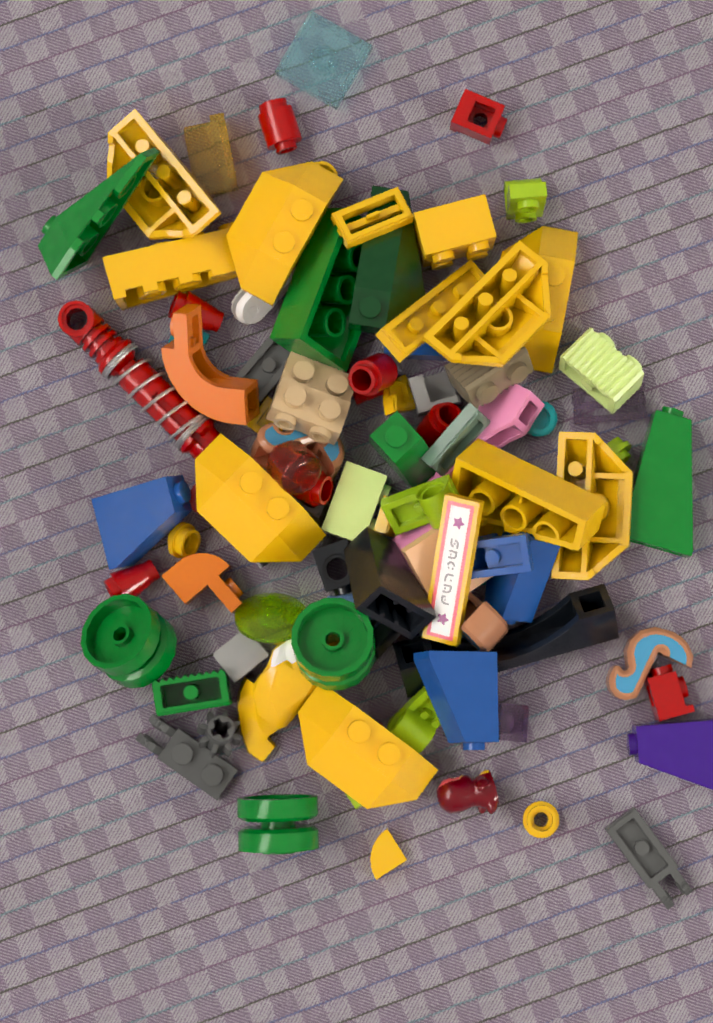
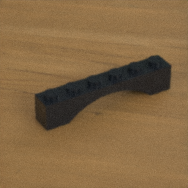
M605 584L569 593L557 605L533 619L532 623H525L509 629L504 637L489 651L497 652L498 672L619 638L615 609ZM422 635L414 637L412 640L407 639L393 643L408 698L413 697L424 687L414 663L413 653L424 651H479L465 638H461V644L457 647L424 639Z

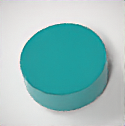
M542 401L545 405L527 432L528 435L537 438L544 437L555 428L557 413L548 402Z

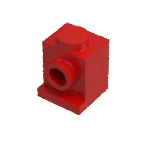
M465 89L451 120L450 130L458 131L490 145L493 137L500 139L508 119L502 117L505 105ZM478 116L484 117L487 124L481 127L474 124L473 119Z
M671 663L650 669L652 676L646 677L644 684L656 721H663L695 712L693 704H685L684 698L689 697L685 679L683 676L677 677V673L673 670Z

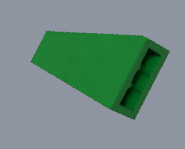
M663 406L662 411L655 410L651 413L633 477L630 542L687 558L691 557L693 552L692 420L684 418V412L681 410Z

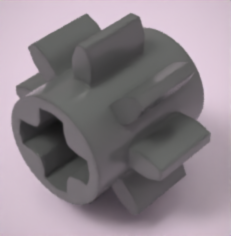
M224 711L222 715L214 716L209 712L206 718L208 725L202 723L198 724L196 732L204 735L199 740L198 747L204 748L206 746L211 751V758H214L216 753L222 752L229 757L232 753L231 744L240 745L242 736L234 733L239 729L240 721L233 722L228 718V711ZM214 730H216V732L218 733L215 736H213ZM225 733V738H222L220 734Z

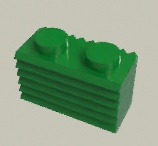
M220 669V671L213 670L212 672L206 671L205 673L199 672L198 674L192 673L191 675L185 674L183 677L179 675L176 678L172 676L168 679H155L152 683L157 717L232 704L229 677L224 669Z

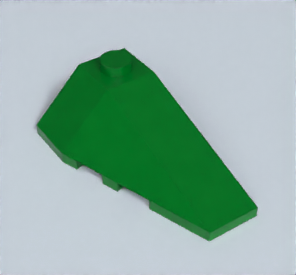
M154 147L140 153L60 215H53L45 223L41 231L45 235L38 244V247L52 277L58 280L88 263L160 153L159 150Z

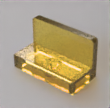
M224 113L209 115L210 122L185 127L184 136L191 172L210 196L238 191V182Z

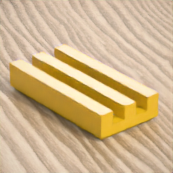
M398 187L331 214V220L337 226L339 236L343 237L346 249L413 223L414 219ZM392 201H396L397 203L381 211H375L373 213H370L366 215V217L358 219L349 224L345 223V220L368 212L372 209H375Z

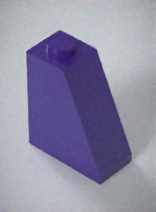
M713 718L632 725V733H627V750L629 755H634L635 762L713 790Z

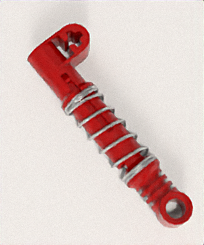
M77 300L70 301L62 306L58 315V323L62 331L78 346L83 345V351H90L89 356L92 359L97 357L95 362L98 364V372L105 376V379L118 376L112 383V386L118 383L128 394L126 400L132 397L142 407L140 413L146 411L156 421L154 427L160 425L170 435L168 441L174 438L177 450L182 454H190L196 459L220 434L214 428V420L200 414L191 407L188 401H185L175 390V387H172L166 381V372L158 373L152 367V359L141 358L136 362L135 358L139 351L138 345H135L131 339H123L121 336L116 337L117 332L115 330L109 331L111 326L108 323L103 325L104 319L93 308ZM79 311L85 312L87 315L86 325L81 329L74 330L70 324L72 315ZM195 484V485L193 486V488L191 489V500H190V503H191L192 509H193L196 513H198V512L196 511V484Z

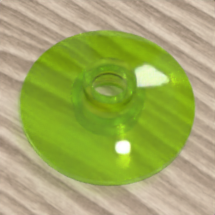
M257 594L244 600L243 604L236 609L235 625L244 636L258 642L279 643L292 639V628L297 616L306 607L296 598L286 594Z

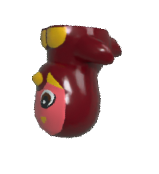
M490 770L482 771L475 778L462 774L459 777L445 779L438 786L436 792L440 807L451 814L464 812L476 806L480 813L483 814L487 810L492 815L497 810L499 804L496 786Z

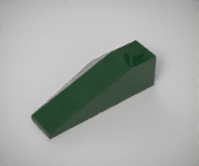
M373 185L371 197L392 188ZM400 190L412 212L409 191ZM392 201L368 211V214L381 211L397 203ZM414 221L362 243L349 317V330L376 334L382 327L425 295Z

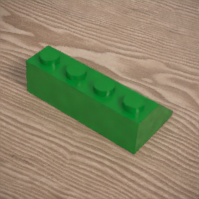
M328 208L298 261L270 339L289 352L292 351L347 372L361 331L349 330V317L362 244L346 249L343 237L339 236L338 228L331 220V214L343 208ZM360 215L345 220V223L349 224L362 217Z

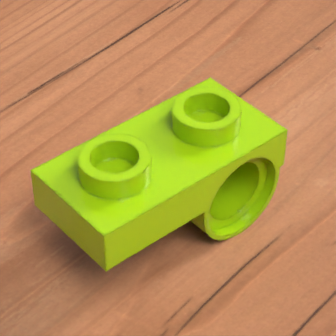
M541 178L504 181L506 220L515 219L517 223H530L536 221L537 217H542L547 199L546 182H542Z
M447 474L382 498L381 508L395 535L429 523L433 529H439L444 495L447 493L459 495L450 475Z
M425 686L389 719L387 730L418 753L426 748L432 740L436 729L441 725Z

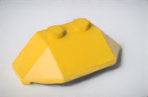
M136 109L108 132L107 178L140 153L154 147L160 151L124 206L127 213L150 240L194 238L221 214V211L206 190Z
M312 161L261 173L226 235L242 290L271 306L274 305L344 181L343 178Z
M541 226L520 240L548 262L551 317L523 346L529 353L534 371L550 374L553 372L574 270L578 232ZM513 244L512 246H510V247H508L507 249H505L504 251H502V252H501V257H500V259H501L515 244Z
M519 240L423 336L422 340L451 363L503 367L551 317L548 262Z
M559 432L556 476L607 500L599 530L579 551L560 546L551 570V579L589 581L630 546L633 472L597 433Z
M220 433L195 459L196 511L250 563L301 562L326 536L308 512L251 456Z
M316 686L298 711L307 765L366 809L417 800L438 771L436 767L417 751L333 690H325Z

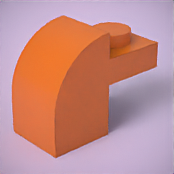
M208 553L191 554L182 558L162 575V578L184 604L188 605L205 589L210 587L231 613H234L244 605L239 598L244 592L231 577L226 581L221 577L231 566L215 555Z

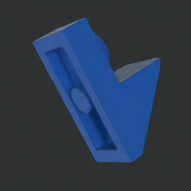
M528 532L498 536V533H492L478 537L471 579L524 573L534 570Z

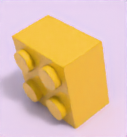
M485 194L414 212L413 214L417 246L423 268L431 266L432 270L444 269L453 265L452 260L466 257L467 261L478 260L488 256L487 251L493 249L497 236Z

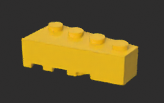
M234 222L219 226L218 231L205 234L201 231L194 238L159 242L148 247L102 257L112 295L121 310L175 296L178 290L186 293L188 290L193 291L238 278L226 237Z

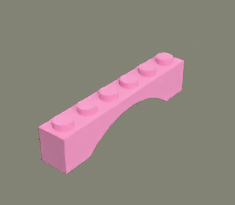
M518 384L509 386L508 390H503L502 394H498L492 402L479 406L478 410L490 420V424L476 440L479 438L497 448H503L508 443L527 434L545 404L530 390ZM454 465L445 474H449L451 479L454 470ZM436 472L428 481L442 476ZM430 523L399 534L392 541L396 543L400 550L431 530L432 527Z

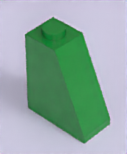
M398 411L369 436V444L410 488L428 482L435 475L436 471L421 459L429 447Z

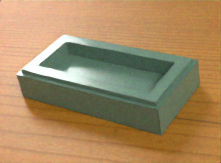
M469 402L421 459L441 476L445 475L455 464L456 457L476 440L490 424V420Z

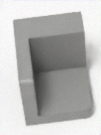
M446 371L423 377L422 374L408 378L417 417L427 415L436 404L450 402L458 406L461 402L459 395L456 394L455 388L449 381Z
M245 627L216 650L213 656L233 682L237 683L267 659L270 654L252 631Z

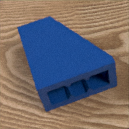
M183 475L165 476L91 499L109 570L134 566L192 511L190 503L191 491Z
M503 531L502 536H503V535H511L512 533H508V532H504V531ZM529 534L534 570L531 572L493 576L486 582L485 601L503 617L507 624L513 625L516 624V621L532 623L560 549L558 545L535 540L533 534Z
M424 651L413 653L414 663L448 742L463 743V750L465 751L485 750V743L499 742L497 652Z

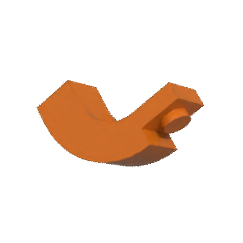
M186 304L174 312L170 321V333L174 339L163 346L161 352L167 375L176 391L185 401H188L191 407L211 419L223 423L247 425L260 414L258 379L229 376L218 370L211 363L203 346L201 305Z

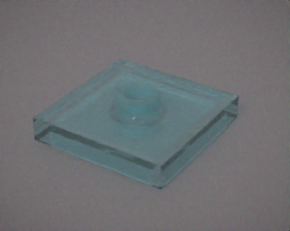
M311 10L276 68L275 75L337 110L373 50V46Z

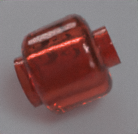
M290 440L274 447L270 452L267 461V473L278 483L283 491L290 495L297 496L308 492L317 484L321 475L322 465L320 459L300 441Z

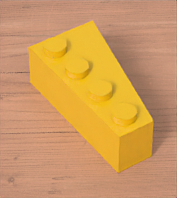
M479 438L458 455L455 460L452 481L459 495L484 501L481 526L490 523L504 527V532L518 534L520 531L533 534L535 540L577 551L600 528L607 500Z

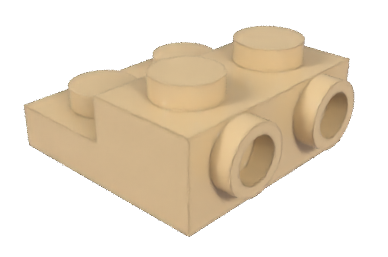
M290 351L266 419L274 422L281 429L296 430L304 433L317 443L335 445L344 426L351 405L350 401L354 393L349 385V373Z

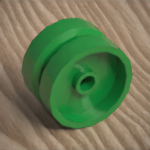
M130 594L114 595L101 602L89 614L82 628L81 647L86 659L101 672L106 673L117 684L124 687H145L155 679L158 680L169 668L176 654L177 638L173 626L140 597Z
M323 598L309 604L297 616L292 628L291 645L301 674L312 685L325 690H345L359 684L370 673L376 659L374 631L368 616L356 610L353 602L343 598ZM333 642H338V645L336 646H330L329 644Z
M272 794L238 797L237 817L247 822H261V825L247 826L238 831V851L276 855L319 849L318 828L309 824H295V821L313 819L318 815V796L312 794Z

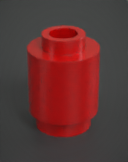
M286 98L272 99L259 105L260 114L258 115V120L268 150H276L278 155L296 150V143L302 140V136L292 105L287 104Z
M376 353L364 358L351 367L348 376L349 385L353 391L363 396H372L391 387L397 379L398 370L396 363L390 356L384 353Z
M450 402L439 403L431 408L416 430L429 448L461 413V410Z

